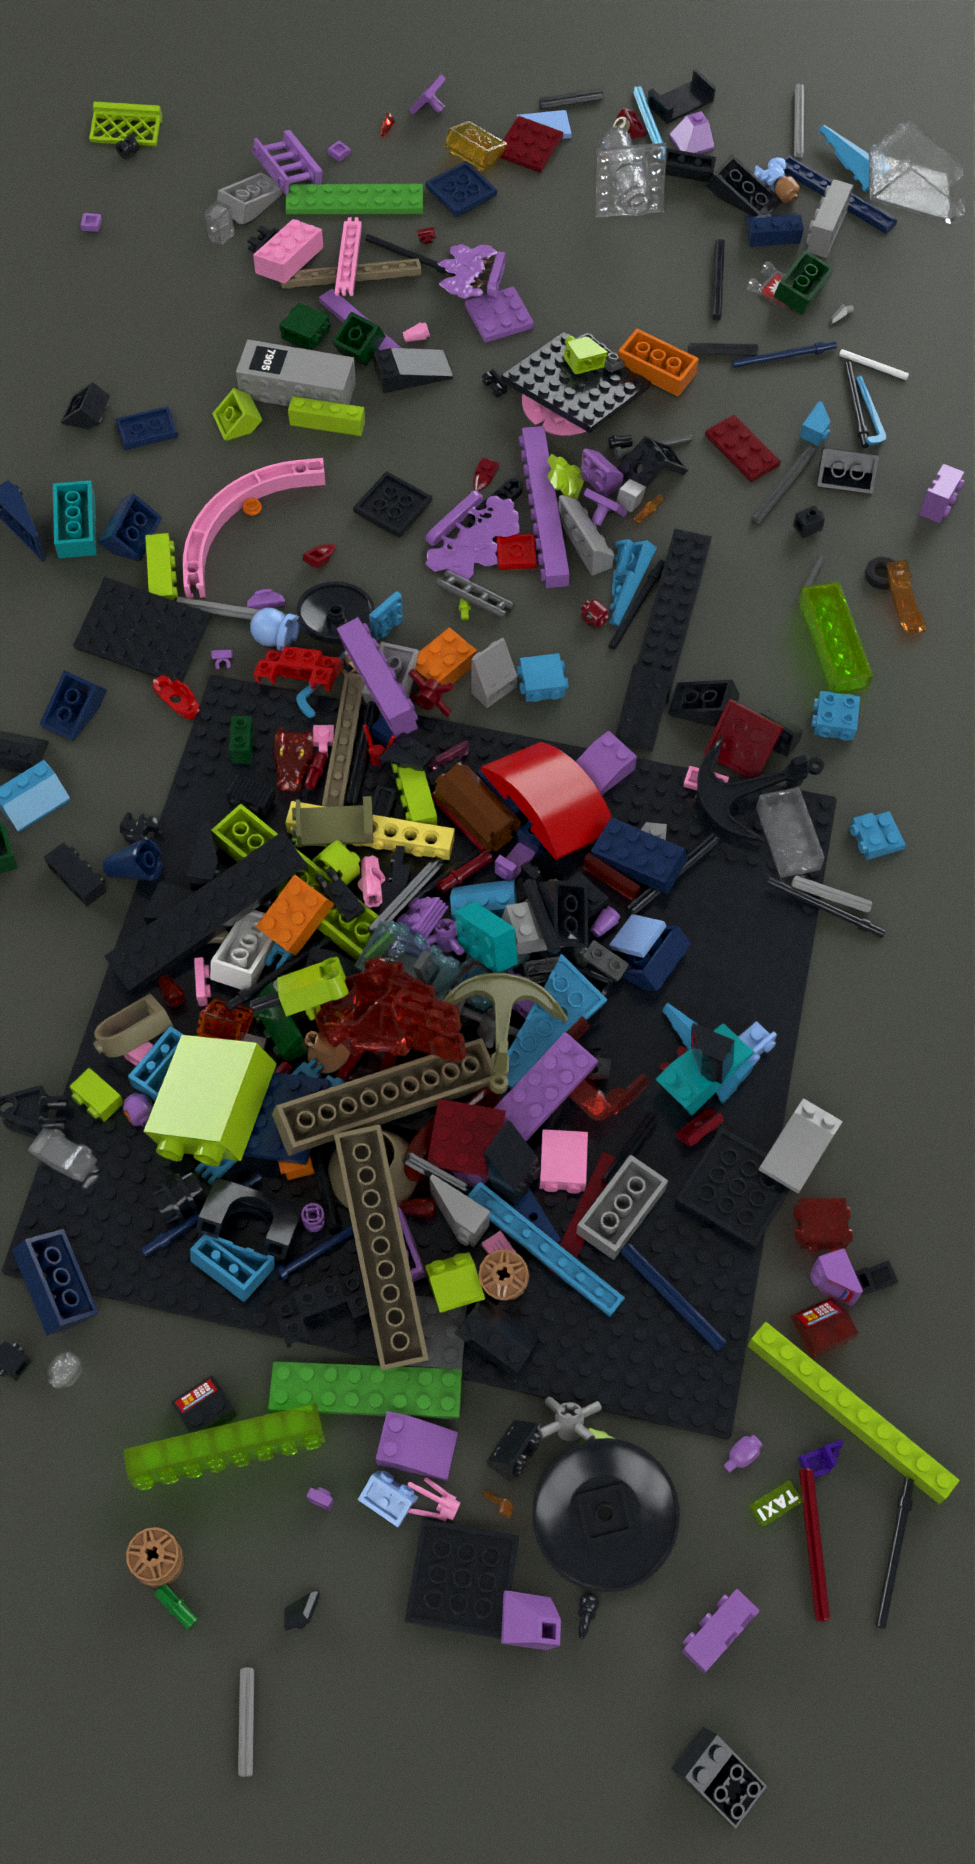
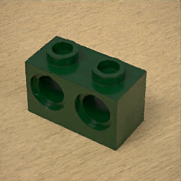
M231 716L229 755L232 764H252L254 737L252 716Z

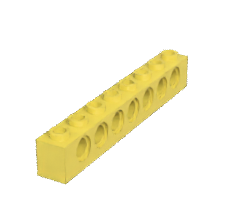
M291 801L286 819L287 833L291 834L292 826H296V820H292V808H296V802ZM300 803V804H301V808L324 807V806H318V805ZM373 815L374 843L352 845L369 846L377 850L386 849L393 852L396 851V846H404L405 853L418 857H440L442 860H450L454 843V828Z

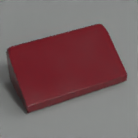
M622 108L617 119L625 117L630 122L629 130L625 133L626 138L634 139L646 136L647 133L636 111Z

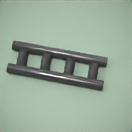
M448 570L444 574L447 580L443 581L438 578L435 583L436 586L502 619L506 615V611L503 609L506 607L512 610L515 605L514 602ZM453 584H460L464 586V588L461 590L453 586ZM471 591H474L480 594L481 596L477 598L469 593ZM490 599L498 604L494 606L486 601Z

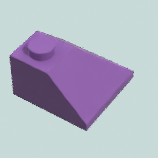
M702 111L687 115L670 133L671 140L677 149L681 151L701 154L713 150L715 147L709 121Z

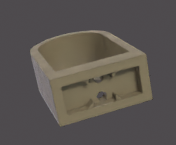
M148 994L100 1023L94 1032L96 1041L93 1044L99 1054L104 1052L108 1057H119L165 1032L170 1026L173 1027L165 1009L151 994Z

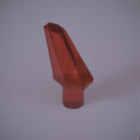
M386 113L380 131L381 137L385 136L395 123L391 113Z

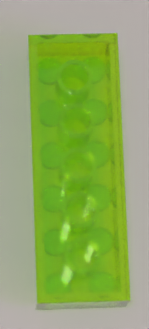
M839 581L802 587L798 603L828 690L839 694L869 690L873 674Z

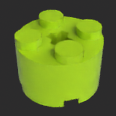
M339 840L331 843L312 860L325 873L326 869L331 867L338 878H341L346 885L350 884L360 874L359 856L347 850Z

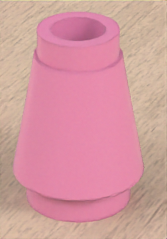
M420 322L402 332L406 343L426 340L427 337H430L426 322Z

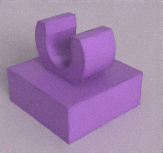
M231 649L211 651L212 659L216 660L215 667L217 669H220L219 664L222 661H225L227 669H230L231 662L228 659H233V651Z

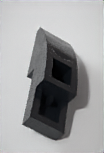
M396 846L395 853H391L390 865L394 866L393 872H389L388 882H383L381 890L382 903L380 908H376L375 912L378 916L410 883L411 865H404V846Z

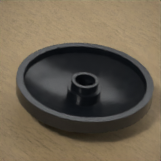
M338 581L325 582L309 588L302 594L297 603V616H299L297 621L301 629L313 639L329 644H343L337 628L358 617L361 623H366L370 630L369 614L375 610V606L371 597L364 590L353 584Z

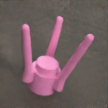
M428 1477L424 1478V1481L442 1495L441 1498L412 1482H408L410 1488L438 1502L436 1510L440 1512L435 1513L410 1508L408 1513L439 1519L443 1522H446L447 1518L450 1520L454 1519L461 1503L456 1500L455 1496L446 1492Z

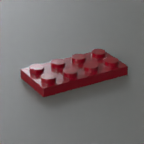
M735 414L707 429L705 432V436L750 482L780 466L781 461Z

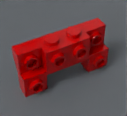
M284 646L283 651L268 649L264 660H259L253 675L256 683H260L262 678H269L270 683L275 684L280 672L283 678L307 680L311 689L314 690L317 684L324 685L326 691L330 692L336 677L341 674L344 665L341 658L323 656L320 650Z

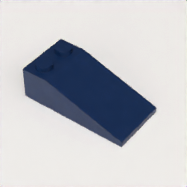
M7 480L0 485V519L43 562L46 559L38 534L26 508L27 506L21 496L23 493L17 485H13Z

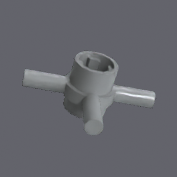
M548 1397L545 1400V1404L556 1415L555 1422L539 1429L541 1439L557 1431L559 1437L566 1441H574L580 1437L585 1441L595 1439V1436L583 1425L584 1418L601 1410V1405L598 1401L581 1409L576 1403L569 1402L560 1405L552 1397Z

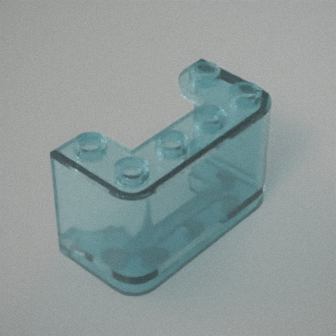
M392 920L389 922L380 921L355 966L362 971L369 969L374 977L381 978L407 996L409 1001L414 1003L413 1007L420 1012L436 1013L438 1005L444 1000L462 970L459 966L460 961L454 957L443 955L444 951L436 945L430 946L427 944L425 937L418 933L415 935L411 933V928L402 922L398 924ZM424 950L432 953V961L437 965V970L427 985L392 973L390 969L400 954L418 959Z

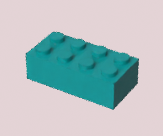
M91 480L54 483V545L58 558L97 555L95 493Z

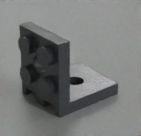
M644 436L617 467L623 474V479L626 482L631 479L646 488L664 468L681 475H685L689 471L670 445L648 436ZM642 464V471L638 473L637 468Z

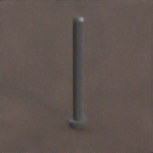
M687 434L660 440V442L672 446L690 442L693 440V436ZM635 446L623 449L615 447V459L622 460L623 456H627Z

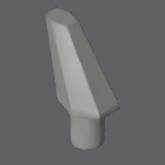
M842 304L831 317V325L845 318L847 313L854 312L853 305L845 306Z

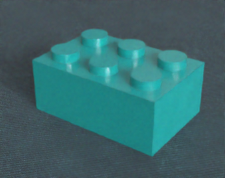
M476 901L455 911L454 924L458 937L456 940L466 953L495 973H500L518 964L515 927Z

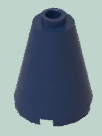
M142 839L107 856L103 862V870L109 877L152 881L157 879L162 872L163 861H159V855L162 854L154 841Z

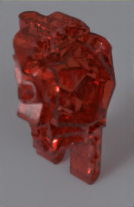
M379 957L366 960L364 963L365 970L348 976L344 980L348 994L340 999L324 1003L316 1016L320 1035L333 1047L342 1044L353 1056H357L365 1050L374 1054L388 1052L394 1056H405L411 1048L453 1062H459L467 1054L464 1037L458 1033L461 1029L458 1008L453 1004L437 1000L434 986L427 985L420 979H415L405 972L403 962H388Z

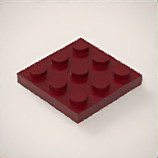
M518 115L496 150V157L542 173L561 142L563 132Z
M730 699L703 754L706 755L709 749L722 736L724 738L717 761L749 779L759 777L784 727Z
M439 1099L427 1161L442 1170L490 1178L483 1153L502 1128L506 1110Z

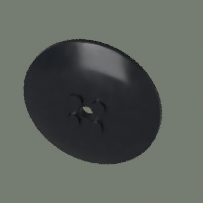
M596 1438L580 1442L568 1448L547 1467L535 1491L532 1522L540 1550L557 1573L569 1582L587 1590L616 1592L632 1588L644 1582L665 1563L677 1539L680 1524V1507L675 1486L665 1468L655 1457L643 1448L624 1440ZM602 1506H608L611 1509V1516L607 1520H601L598 1516V1511Z

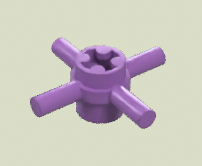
M441 919L435 926L432 935L415 941L418 949L437 942V947L440 951L450 952L454 950L457 955H461L464 952L463 947L456 940L458 938L454 921L451 919Z

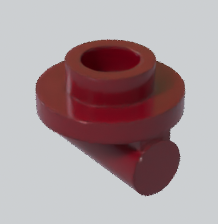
M434 227L417 230L419 241L423 242V244H430L436 238Z

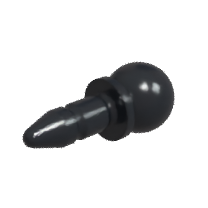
M590 1593L584 1594L579 1601L580 1609L578 1615L581 1619L578 1631L581 1640L587 1635L590 1621L595 1618V1612L599 1607L597 1597Z

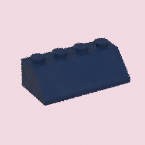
M64 1229L25 1239L12 1250L47 1336L67 1330L99 1314Z

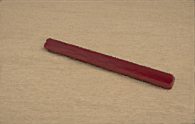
M810 1468L799 1470L814 1613L817 1622H827L830 1620L814 1472Z

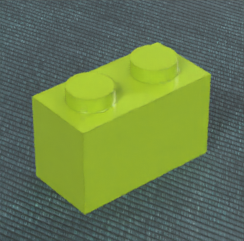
M90 1068L70 1085L73 1093L71 1097L79 1105L85 1104L88 1107V1113L95 1119L99 1117L105 1122L124 1104L120 1094Z

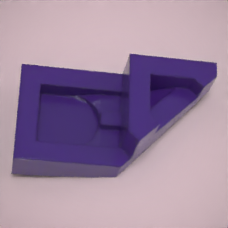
M838 1440L823 1446L821 1449L801 1455L798 1460L802 1469H812L814 1479L830 1473L833 1467L836 1466L838 1454L844 1443L843 1440Z

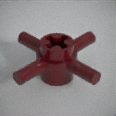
M412 669L408 675L419 686L418 693L410 695L409 699L411 702H416L418 706L426 710H431L436 705L446 717L449 716L452 711L441 700L442 693L453 690V684L441 685L435 679L424 681L416 670Z

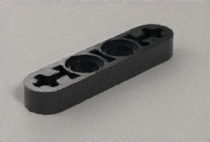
M509 479L490 496H504L507 499L511 498L513 502L522 494L523 484L519 479ZM486 499L485 501H483V502H482L478 507H476L475 509H476V510L485 509V508H486V501H487V499ZM489 513L481 514L483 518H490L492 516ZM469 514L468 526L472 527L476 519L474 515Z

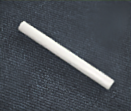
M843 349L840 351V357L903 380H907L909 373Z

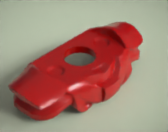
M161 675L153 680V690L178 715L186 719L196 717L200 711L198 709L199 704L195 701V695L186 684L181 683L178 679L173 682L166 675ZM178 696L181 698V701L173 703L170 701V698Z

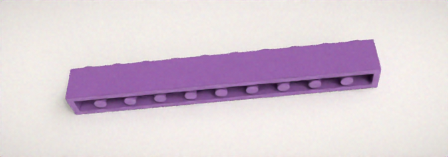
M544 426L522 428V436H519V447H523V450H521L522 462L525 461L523 471L524 476H528V479H526V490H530L528 502L533 507L531 509V520H535L533 533L538 537L535 539L536 550H540L538 563L543 568L540 570L541 581H545L546 588L569 586L570 574L556 492L547 476L552 469L547 461L549 452Z

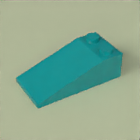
M724 1023L715 1029L714 1032L733 1039L735 1042L734 1063L722 1084L716 1081L711 1082L701 1075L691 1049L672 1062L656 1078L657 1082L691 1116L755 1053Z

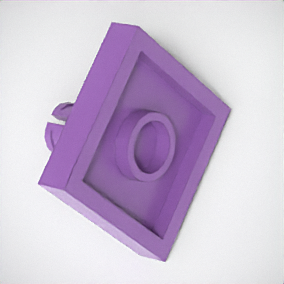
M442 74L411 106L409 111L413 115L425 103H428L437 114L445 107L435 96L437 89L446 80Z
M588 488L584 493V496L598 505L591 519L595 524L601 526L608 511H612L625 518L628 510L620 504Z

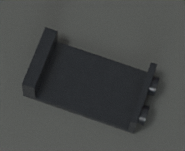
M694 69L692 81L663 95H660L653 88L648 91L647 102L649 107L668 124L714 102L716 87L697 69Z

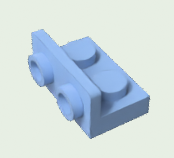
M757 1021L739 1036L755 1052L748 1059L754 1065L759 1061L760 1055L764 1051L768 1053L775 1046L776 1043L774 1041L777 1036L774 1031L769 1034Z
M378 1470L371 1475L358 1501L396 1527H399L411 1506L417 1501L418 1496L414 1494V1490L409 1486L400 1485L394 1481V1477L390 1473Z

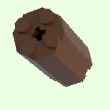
M458 762L450 771L437 777L435 796L487 851H491V848L494 851H498L512 840L513 836L511 833L514 830L518 831L520 819L468 765Z

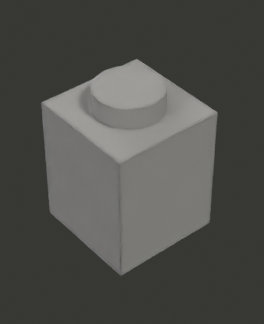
M629 479L620 488L616 503L626 510L633 512L642 502L646 487Z

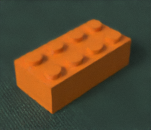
M636 329L618 350L619 358L625 362L624 367H628L630 371L643 376L651 384L678 397L697 374L699 358L639 329Z

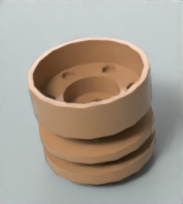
M500 1249L491 1252L484 1258L479 1269V1279L481 1286L488 1295L496 1300L509 1301L516 1299L524 1293L529 1282V1272L525 1261L520 1255L512 1250ZM504 1268H506L510 1277L500 1281L501 1277L498 1275V1272H503Z
M158 1527L146 1528L137 1533L130 1541L126 1551V1563L130 1572L144 1585L159 1588L163 1584H171L181 1574L184 1565V1553L178 1541L167 1530ZM150 1552H156L159 1555V1557L157 1559H151L149 1557Z

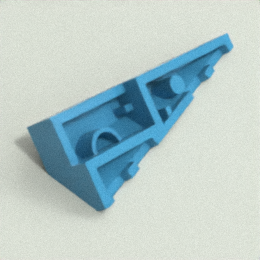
M826 125L819 129L818 132L827 138L826 143L833 145L835 155L845 168L855 174L853 177L855 181L859 180L862 183L861 189L864 192L872 189L877 182L884 180L892 169Z
M630 539L616 541L615 546L618 548V553L615 555L614 560L617 562L616 570L613 571L611 594L614 596V603L610 607L613 611V617L609 620V623L612 625H620L657 549L648 540L632 542Z
M667 1003L662 1012L667 1015L673 1029L677 1031L682 1039V1043L689 1050L691 1049V1026L695 1022ZM747 1060L716 1091L722 1104L752 1072L754 1064Z

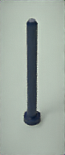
M352 1225L285 1266H282V1264L276 1266V1270L282 1280L285 1281L289 1278V1273L353 1235Z

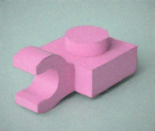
M314 725V746H319V752H323L328 756V746H333L334 725Z

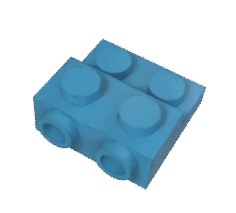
M890 811L878 815L869 813L853 818L850 832L852 836L856 837L859 851L864 854L866 860L905 849L906 844Z

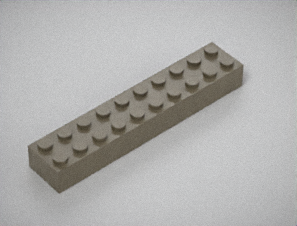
M480 1038L276 1105L272 1116L289 1156L334 1141V1134L381 1125L438 1105L439 1099L451 1101L489 1088L492 1077L490 1074L491 1058L483 1039Z
M381 1125L334 1134L381 1371L428 1361L429 1358Z

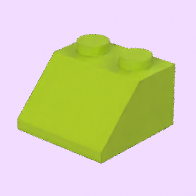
M236 388L230 391L212 413L224 440H231L250 434L262 421L251 395Z
M469 1252L459 1253L454 1257L436 1260L431 1264L425 1265L430 1290L440 1313L485 1299L475 1264Z

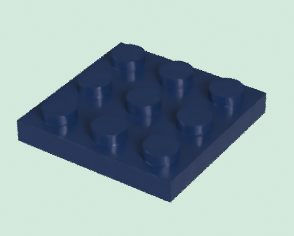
M468 161L426 182V188L455 217L497 196V189Z

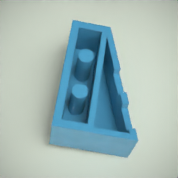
M171 1026L128 1076L132 1087L142 1094H146L154 1102L181 1035H183Z
M203 1235L190 1249L191 1262L243 1302L246 1301L274 1269V1256L262 1255L254 1252V1249L234 1245L233 1242L219 1237L216 1239Z

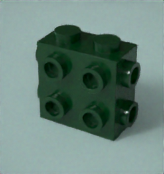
M298 302L290 310L288 316L281 321L279 329L281 331V339L307 350H314L321 343L325 334L329 333L331 324L328 314Z

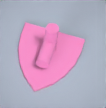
M524 394L522 395L524 413L535 425L545 421L553 413V411Z
M554 412L547 417L542 425L545 428V432L560 436H570L586 432Z

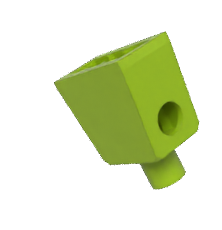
M573 336L567 337L565 340L564 359L575 374L604 368L607 356L605 349L589 337L575 339Z

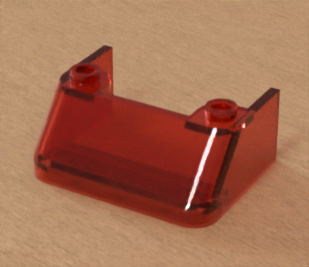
M582 1016L566 1033L577 1041L591 1026ZM642 1073L626 1090L614 1088L605 1096L585 1077L571 1092L569 1097L591 1119L601 1122L626 1108L644 1090L649 1081Z

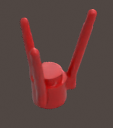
M364 724L363 728L369 745L368 751L373 766L382 765L379 763V757L392 745L395 736H391L386 749L381 745H373L369 729Z

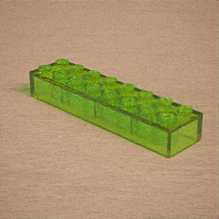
M317 1403L123 1449L128 1480L135 1488L146 1490L154 1487L153 1484L159 1482L171 1484L177 1482V1478L184 1476L196 1478L202 1475L201 1472L209 1470L212 1473L221 1472L226 1469L225 1466L233 1464L236 1467L248 1465L250 1460L258 1458L259 1461H266L279 1453L291 1455L296 1453L299 1448L315 1449L325 1442L319 1409Z

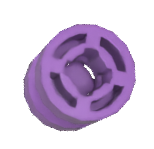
M310 1203L302 1209L301 1217L306 1230L310 1232L320 1231L326 1221L323 1208L316 1203Z

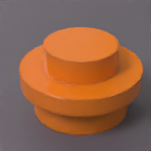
M248 498L243 504V511L249 516H255L262 510V505L256 498Z

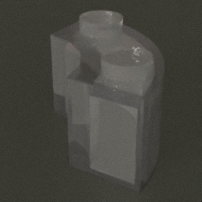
M43 1128L28 1151L60 1173L83 1182L97 1161L91 1154L92 1150L83 1144L79 1146L64 1138L65 1134L58 1129L49 1130Z

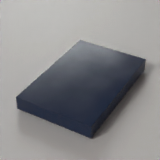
M169 406L115 419L124 450L178 438Z

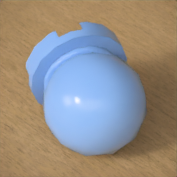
M264 608L259 610L251 620L250 632L255 641L262 646H277L279 651H283L284 646L289 647L292 640H297L300 625L296 620L299 616L294 614L285 616L283 612L277 609Z

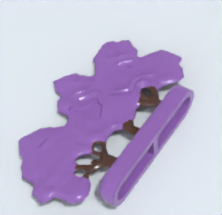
M463 244L451 246L450 254L455 259H445L437 264L445 268L448 273L456 274V276L444 279L439 285L450 294L458 295L463 299H467L470 296H481L483 291L479 287L487 285V296L496 298L505 269L506 252H497L490 245H479L473 249ZM496 254L495 261H491L489 258ZM493 264L492 271L485 270L484 265ZM481 273L490 274L489 280L486 281L480 280L478 278V275ZM479 282L477 285L470 286V283Z

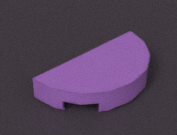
M272 589L256 591L250 600L247 601V608L259 610L286 605L283 596L273 592Z

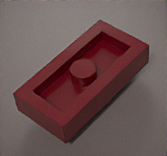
M708 1107L675 1134L679 1141L692 1146L698 1143L707 1133L715 1130L724 1119L721 1113Z

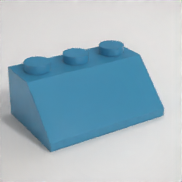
M45 760L0 786V810L18 833L71 800L56 774Z
M515 879L452 887L450 901L453 921L455 922L456 910L475 901L502 918L506 905L517 904Z

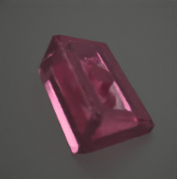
M462 741L439 753L429 766L432 770H435L440 764H445L456 756L460 758L468 754V741Z

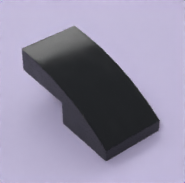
M889 1260L870 1268L865 1267L855 1271L863 1290L860 1296L898 1284L897 1277Z

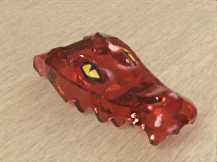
M285 728L278 729L273 747V756L278 775V790L300 791L302 778H304L307 767L311 764L314 743L312 730H306L305 733L285 732Z

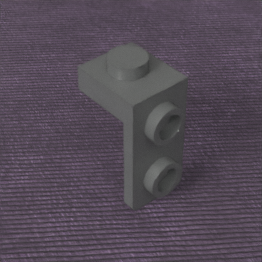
M595 940L592 941L588 948H582L577 955L580 957L577 965L585 968L590 963L615 981L621 978L629 965Z
M424 950L418 959L400 954L390 969L392 973L427 985L437 970V965L432 953Z

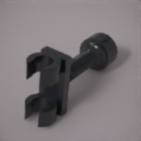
M494 369L482 375L484 379L482 382L486 386L491 385L494 381L495 385L492 387V394L495 397H500L503 393H507V384L501 381V376Z

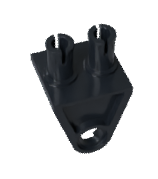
M35 1086L0 1097V1117L8 1130L38 1140H46L47 1131H66L67 1127L64 1126L67 1125L66 1117L48 1116L49 1110H68L69 1097L49 1096L46 1094L43 1086ZM5 1103L13 1104V1107L6 1109L4 1112L1 1111V1106Z

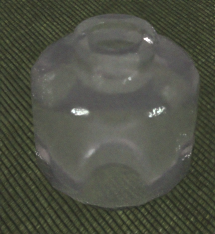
M68 1351L65 1354H57L47 1368V1374L50 1377L49 1383L58 1389L61 1386L66 1388L73 1386L83 1372L82 1361Z

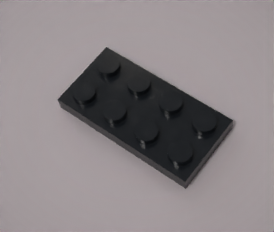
M633 665L615 737L624 745L653 752L673 673L641 665Z

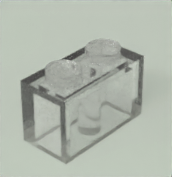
M216 200L204 212L208 240L223 247L234 235L232 212L230 206Z

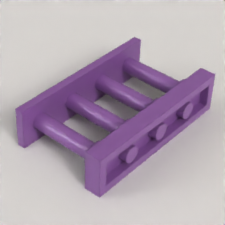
M290 130L284 131L281 142L263 146L258 138H254L253 155L260 161L285 195L289 193V184L307 179L313 184L322 183L323 171ZM283 148L287 150L286 153L274 156L269 154L271 151ZM288 159H293L295 161V163L287 164L280 167L276 163ZM298 169L304 172L290 177H287V175L285 174L286 172Z

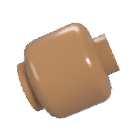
M791 176L781 177L775 184V193L782 203L795 202L800 193L799 185Z

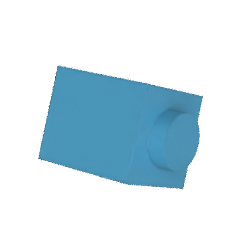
M819 401L802 424L800 438L817 446H820L823 440L826 441L831 432L829 430L830 419L823 402Z

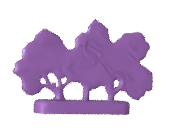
M477 490L471 492L426 535L425 541L429 545L435 546L443 540V546L428 550L426 556L428 560L425 564L433 571L448 569L450 572L467 580L474 574V563H480L484 566L498 564V558L495 555L497 544L493 542L494 536L509 537L519 533L518 512L513 509L514 502H512V499L502 500L498 496H490L486 501V508L476 510L475 508L481 504L483 496ZM489 513L492 516L490 518H483L480 514ZM469 514L474 515L476 519L475 524L470 528H465L461 522ZM456 527L460 529L457 538L446 537Z

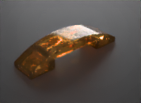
M907 560L888 563L887 570L890 590L902 627L907 635L925 632L927 628L922 612H918L909 581L911 574Z

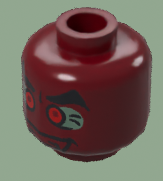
M597 599L591 602L587 600L580 608L582 610L581 619L591 628H601L609 619L608 608Z

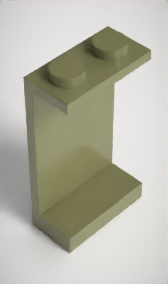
M371 796L363 797V805L301 808L300 800H296V808H292V820H296V826H292L293 839H297L298 847L330 845L336 840H339L342 844L374 843Z

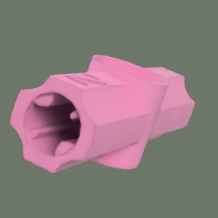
M373 855L365 856L361 860L362 878L358 881V887L363 892L364 905L369 908L378 907L382 903L381 884L385 881V876L380 871L378 858Z

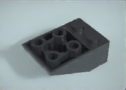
M513 1420L488 1458L487 1466L509 1481H512L514 1476L519 1478L526 1467L525 1463L527 1460L525 1459L527 1456L532 1457L539 1447L540 1425L533 1422Z
M705 1727L701 1728L671 1768L689 1788L735 1829L767 1787L716 1733Z

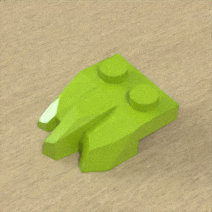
M551 454L547 459L552 469L547 475L549 481L556 490H561L564 496L578 500L584 483L580 474L581 470L576 465H569L563 457H556Z

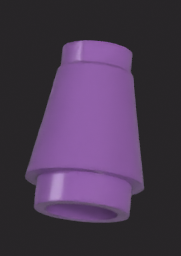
M610 906L606 909L603 908L590 931L599 938L619 923L620 915Z

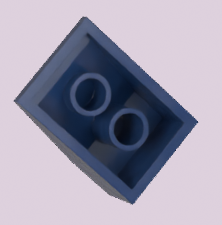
M63 670L39 725L74 741L99 709L107 689Z

